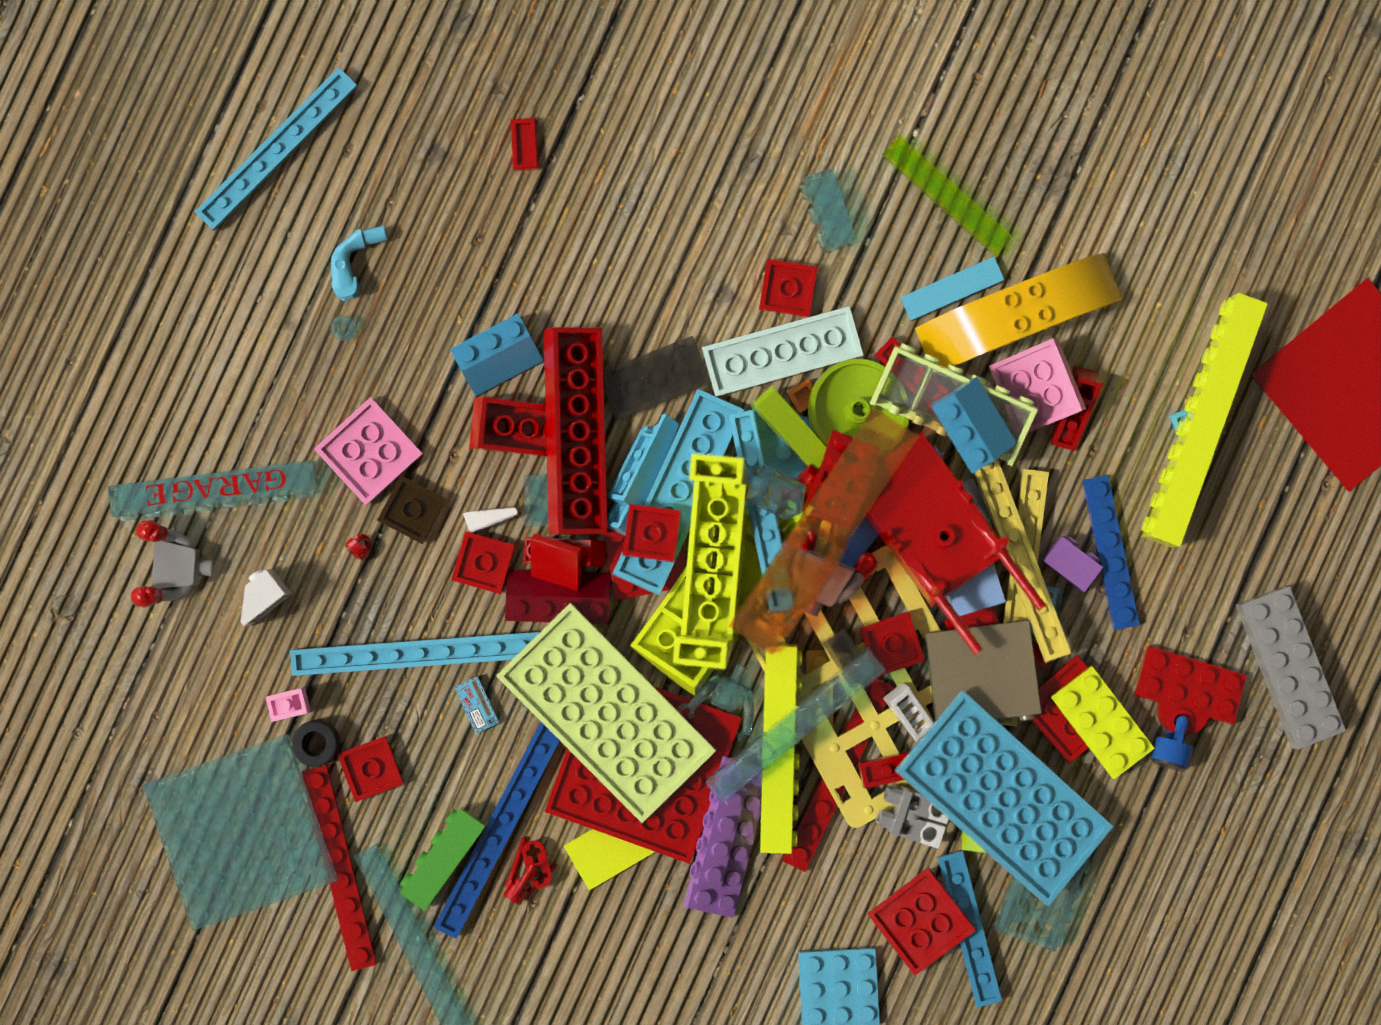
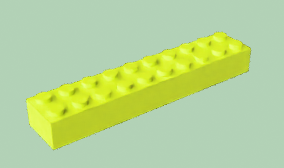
M1237 293L1229 297L1227 301L1224 300L1218 313V315H1221L1218 325H1214L1210 334V339H1213L1210 349L1206 348L1202 356L1201 362L1204 363L1202 372H1198L1193 381V387H1196L1193 397H1188L1184 407L1188 414L1185 420H1180L1175 434L1179 435L1176 444H1172L1167 454V459H1170L1167 469L1163 468L1158 479V482L1161 483L1158 493L1154 492L1149 505L1153 507L1149 517L1146 516L1142 523L1141 531H1144L1143 538L1170 548L1181 546L1268 303L1241 293Z

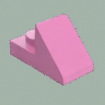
M305 687L266 697L272 722L311 712Z

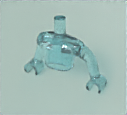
M740 664L736 665L731 678L723 675H714L689 704L684 703L678 707L677 711L680 714L683 709H690V713L687 716V719L690 720L694 716V710L711 693L710 703L731 713H735L736 709L743 703V729L739 732L737 739L741 742L743 736L749 735L750 739L747 746H752L754 743V736L751 734L754 719L752 691L740 682L746 670V667Z

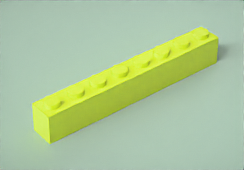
M766 643L763 731L764 767L762 769L760 853L791 854L792 846L797 847V831H792V821H797L798 805H793V795H798L799 780H794V769L799 770V754H794V745L792 743L797 739L798 741L795 744H800V728H795V718H800L801 702H796V692H801V677H796L797 666H802V651H797V644Z

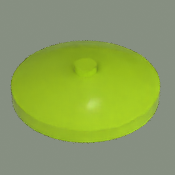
M850 359L833 365L817 379L809 396L808 417L813 433L825 446H827L832 430L880 447L879 458L891 451L901 441L906 432L909 419L901 415H895L879 405L870 404L885 366L866 359ZM890 372L881 394L909 406L908 397L903 385ZM844 457L845 460L854 461L849 457Z

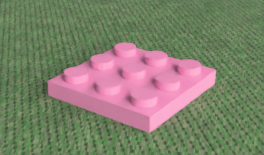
M1058 337L989 366L996 385L1010 390V396L1019 399L1021 395L1035 401L1033 406L1037 407L1038 411L1027 433L1086 409ZM1004 403L1017 435L1027 413Z
M371 397L314 448L366 506L423 455L418 447Z

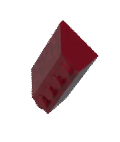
M508 570L505 621L551 622L571 602L591 624H609L611 573L581 572V587L576 591L532 577L531 570Z

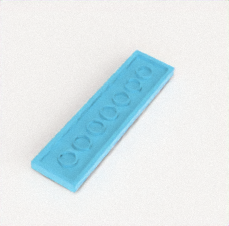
M697 389L644 504V506L681 511L674 563L691 526L694 480H689L691 454L724 456L733 436L729 415L744 412V409L700 389ZM621 554L612 575L660 596L674 563L625 557Z

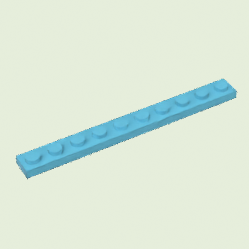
M540 632L290 650L292 676L512 660Z

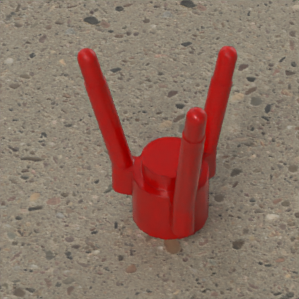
M526 837L521 839L509 877L504 884L507 889L503 895L518 905H521L524 899L529 900L532 893L537 889L533 886L528 889L529 884L527 883L535 868V864L529 866L522 879L516 878L514 880L522 856V849L526 843ZM553 863L550 866L551 872L557 867V863ZM542 874L536 881L541 884L548 877V874Z

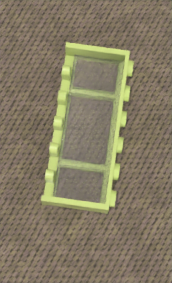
M903 343L900 347L895 345L870 400V404L879 405L895 415H901L912 420L915 424L924 425L935 430L940 435L949 436L932 409V403L971 379L978 377L1017 444L999 457V459L1006 461L1008 465L1012 466L1038 411L1037 407L1033 406L1035 401L1021 395L1019 399L1010 396V390L999 385L995 389L987 386V380L979 376L973 375L972 378L962 375L963 370L949 364L948 368L938 364L940 361L938 358L929 354L921 357L915 354L916 349Z

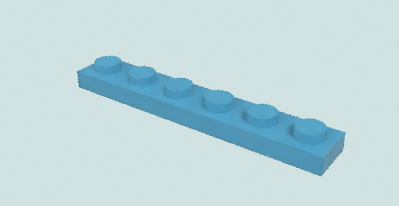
M960 850L937 856L945 888L977 928L976 931L960 942L976 1007L1001 1002L1002 999L964 853Z

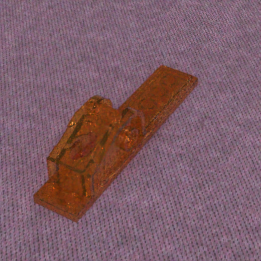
M873 407L730 622L729 627L773 655L783 638L787 637L839 563L853 533L918 436ZM810 530L831 543L820 565L798 552ZM791 589L794 592L793 605H790L786 611H769L766 603L768 602V594L772 590Z

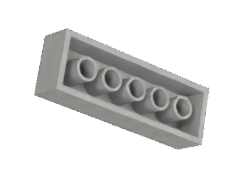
M1283 586L1235 604L1290 748L1298 750L1345 732L1343 722L1290 586Z

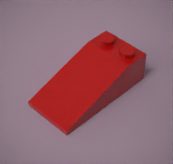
M489 397L474 398L469 449L547 457L545 405Z

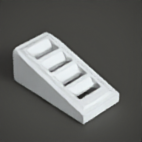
M517 508L463 513L469 531L472 533L519 516Z
M900 684L884 697L885 702L914 741L920 740L934 724L911 688L906 684ZM910 703L913 704L912 706H910L907 710H905V711L902 713L901 710H902L903 708H905V707H906L908 704H910ZM917 711L919 712V714H917L910 721L907 720L914 713H916ZM924 719L925 723L914 730L913 727Z

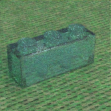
M833 168L804 177L800 190L803 199L809 200L811 209L808 210L811 223L817 224L819 233L816 234L820 249L825 248L826 253L856 244L857 239Z

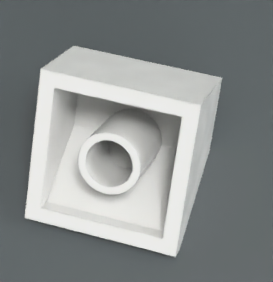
M259 569L248 578L250 582L245 585L241 614L243 626L254 625L292 595L291 591L274 570Z

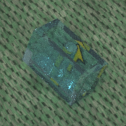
M765 465L749 474L745 501L787 520L802 513L806 485L798 482L794 477L786 476L776 471L775 468Z

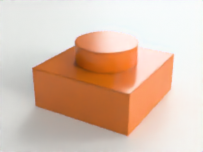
M809 379L786 392L799 414L808 409L809 396L813 388Z

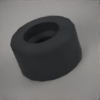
M311 720L302 724L295 731L292 738V750L295 757L301 763L310 767H319L331 762L337 756L340 749V736L337 729L323 720ZM313 733L321 734L326 740L325 749L320 753H313L307 748V738Z

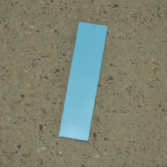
M992 257L904 295L900 299L909 320L912 321L1004 281L995 257Z

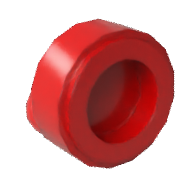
M358 534L354 539L350 538L345 543V548L358 560L364 561L370 555L368 551L371 548V540L366 534ZM361 540L365 542L364 547L359 544Z

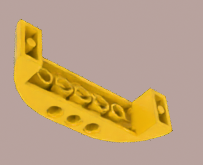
M1101 253L1069 263L975 300L916 327L915 330L925 354L938 358L940 360L938 364L948 368L949 364L957 367L961 363L1094 310H1101L1121 302L1123 298L1105 253Z

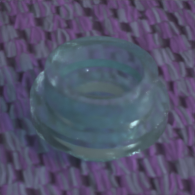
M340 315L332 320L330 331L337 340L347 341L354 336L356 325L350 317ZM341 324H347L348 330L345 333L339 331Z

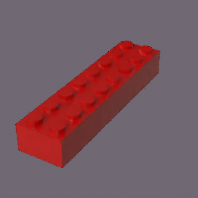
M552 327L544 330L549 535L607 534L602 328Z

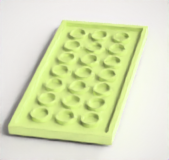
M571 602L496 675L641 823L716 751Z

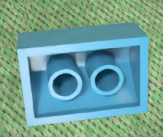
M518 313L450 349L476 397L543 362Z
M978 377L971 379L932 403V409L972 474L995 461L1017 444Z

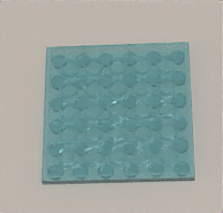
M288 734L143 785L192 931L338 880Z

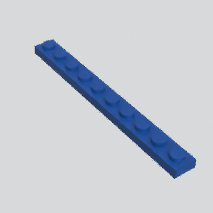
M542 722L537 727L434 925V928L457 939L560 741Z

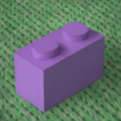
M1070 536L1066 538L1058 537L1040 562L1077 590L1085 592L1103 568L1098 564L1100 559L1089 551L1085 554L1078 549L1080 544Z

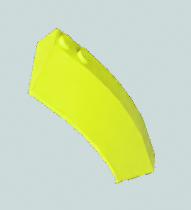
M790 501L774 505L785 559L795 544L796 535L800 530L804 529L811 516L802 512L801 508ZM749 509L747 511L741 596L734 640L746 624L748 615L759 604L766 593ZM686 566L662 603L633 641L631 648L674 683L696 696L715 668L673 663L675 637L681 635Z

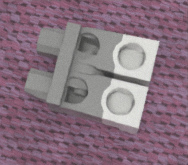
M900 784L899 788L887 786L883 800L892 803L893 807L891 812L882 809L878 811L876 817L877 824L887 828L892 835L901 836L939 849L946 828L943 823L947 824L948 818L915 788Z

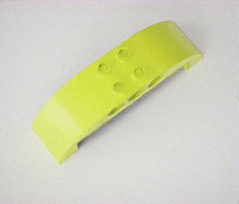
M691 454L689 480H694L682 628L681 635L675 637L673 663L725 669L734 642L741 596L748 511L746 462L744 458Z

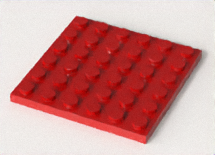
M655 687L716 751L641 823L567 748L544 812L690 864L703 829L704 815L709 810L710 792L715 787L722 756L728 757L742 718Z

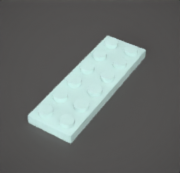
M850 306L702 347L715 397L863 356Z

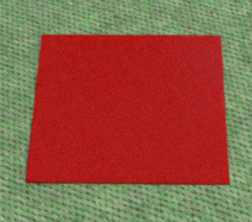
M1366 278L1250 374L1348 492L1381 466V293Z

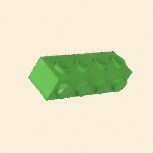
M461 807L458 811L452 810L445 820L448 823L446 829L443 832L437 831L430 841L433 844L431 850L428 853L422 852L415 862L418 868L413 874L408 872L400 883L403 887L400 894L424 911L487 825L464 807Z

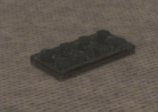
M693 335L603 371L604 391L616 421L711 384Z

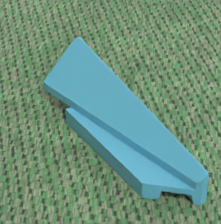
M667 414L661 415L659 423L654 427L647 425L640 430L607 498L616 502L607 515V528L624 536L629 504L644 506L676 435L679 425Z

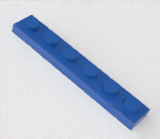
M1105 475L1082 480L1097 556L1100 559L1099 565L1103 567L1101 575L1113 630L1139 626L1109 476Z

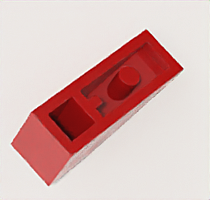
M1076 365L1073 366L1071 372L1086 409L1056 421L1050 442L1051 445L1075 451L1103 386L1097 371Z

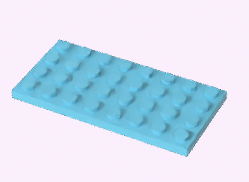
M964 691L959 692L895 770L1047 906H1050L1113 827Z

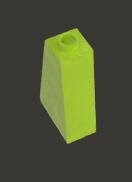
M771 386L752 403L751 408L806 467L811 464L819 470L826 446L775 388Z

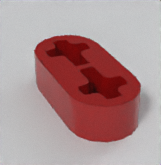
M532 840L523 846L522 856L527 871L529 866L534 864L532 856H527L530 847L535 845L536 849H541V853L537 854L539 862L535 863V868L529 877V881L533 887L545 889L552 882V872L543 844ZM540 866L542 873L548 874V877L544 879V884L533 880V877L537 876L536 867Z

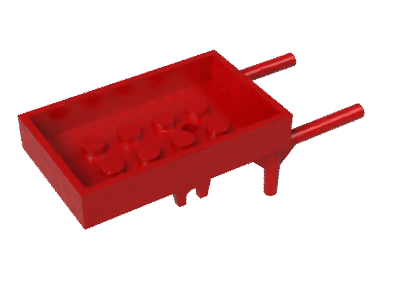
M920 432L876 463L867 494L860 509L931 607L939 605L973 654L977 655L983 648L946 599L949 595L1001 560L1037 611L1044 608L1046 604L1009 555V550L1006 548L1009 539L1007 537H998L974 504L971 493L968 494L965 491L962 481H957L925 435ZM940 534L947 535L948 540L942 541Z

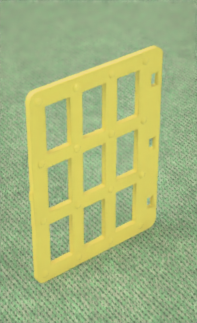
M883 546L872 552L871 554L875 556L878 562L876 572L885 568L910 614L915 631L918 630L925 642L924 633L938 632L940 629L918 588L888 546ZM860 587L857 593L849 598L862 624L866 626L879 621ZM795 595L793 597L796 610L773 615L768 610L748 621L743 627V634L765 672V659L760 648L765 647L766 643L787 644L778 626L805 613L830 660L806 674H803L800 667L797 666L796 677H801V692H796V702H801L800 718L806 715L809 723L814 727L804 734L805 732L798 718H795V728H800V738L847 824L853 828H859L874 820L880 809L890 811L893 804L883 800L885 791L873 798L870 797L866 788H863L862 781L846 750L872 736L883 757L899 754L886 730L887 727L898 722L899 719L890 708L877 714L852 668L855 664L868 658L864 643L862 642L844 652L821 609L818 616L804 612L806 603ZM905 668L891 672L890 675L896 686L898 687L902 683L909 686L933 720L926 705L933 702L931 685L917 691ZM837 674L864 721L838 737L812 691V688ZM910 703V704H908L905 708H903V709L901 710L902 713H903L905 710H907L910 706H912L913 704ZM917 711L916 713H914L913 717L919 714V712ZM923 719L919 723H917L918 726H921L923 723H925V720ZM906 780L898 781L896 785L892 786L899 788L900 784L912 787ZM843 785L850 796L844 802L836 788Z

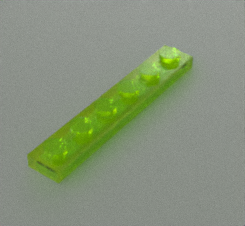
M900 135L882 153V156L992 255L996 256L1012 239L1013 236Z

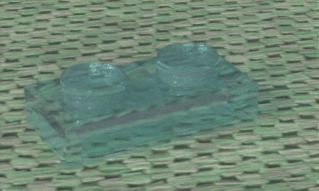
M524 475L525 527L548 526L547 475Z

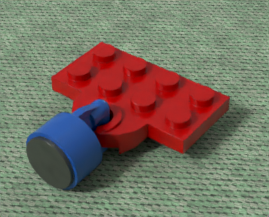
M1147 646L1133 696L1158 703L1157 717L1159 723L1166 729L1164 738H1156L1155 749H1153L1151 756L1153 763L1172 770H1188L1194 747L1184 743L1185 736L1200 731L1206 725L1208 719L1234 725L1247 675Z

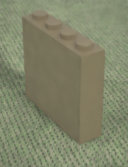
M1028 620L969 627L968 629L983 648L977 655L973 654L956 629L924 633L935 721L960 691H964L999 724L1009 722V717L1019 716L1020 721L1035 719L1034 714L1041 713Z

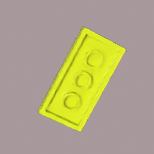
M1092 666L1088 667L1050 696L1113 780L1155 749Z

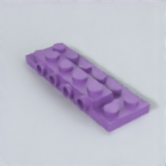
M722 756L715 787L710 792L709 810L703 818L704 829L702 837L697 842L696 860L690 868L691 879L684 907L734 918L761 814V770L763 765Z

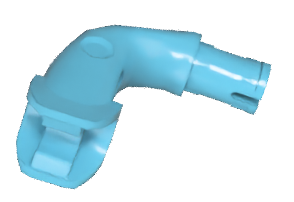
M384 226L363 231L361 228L357 229L335 248L331 257V283L334 293L341 301L355 299L359 294L358 279L353 276L350 266L351 253L366 248V245L387 241Z

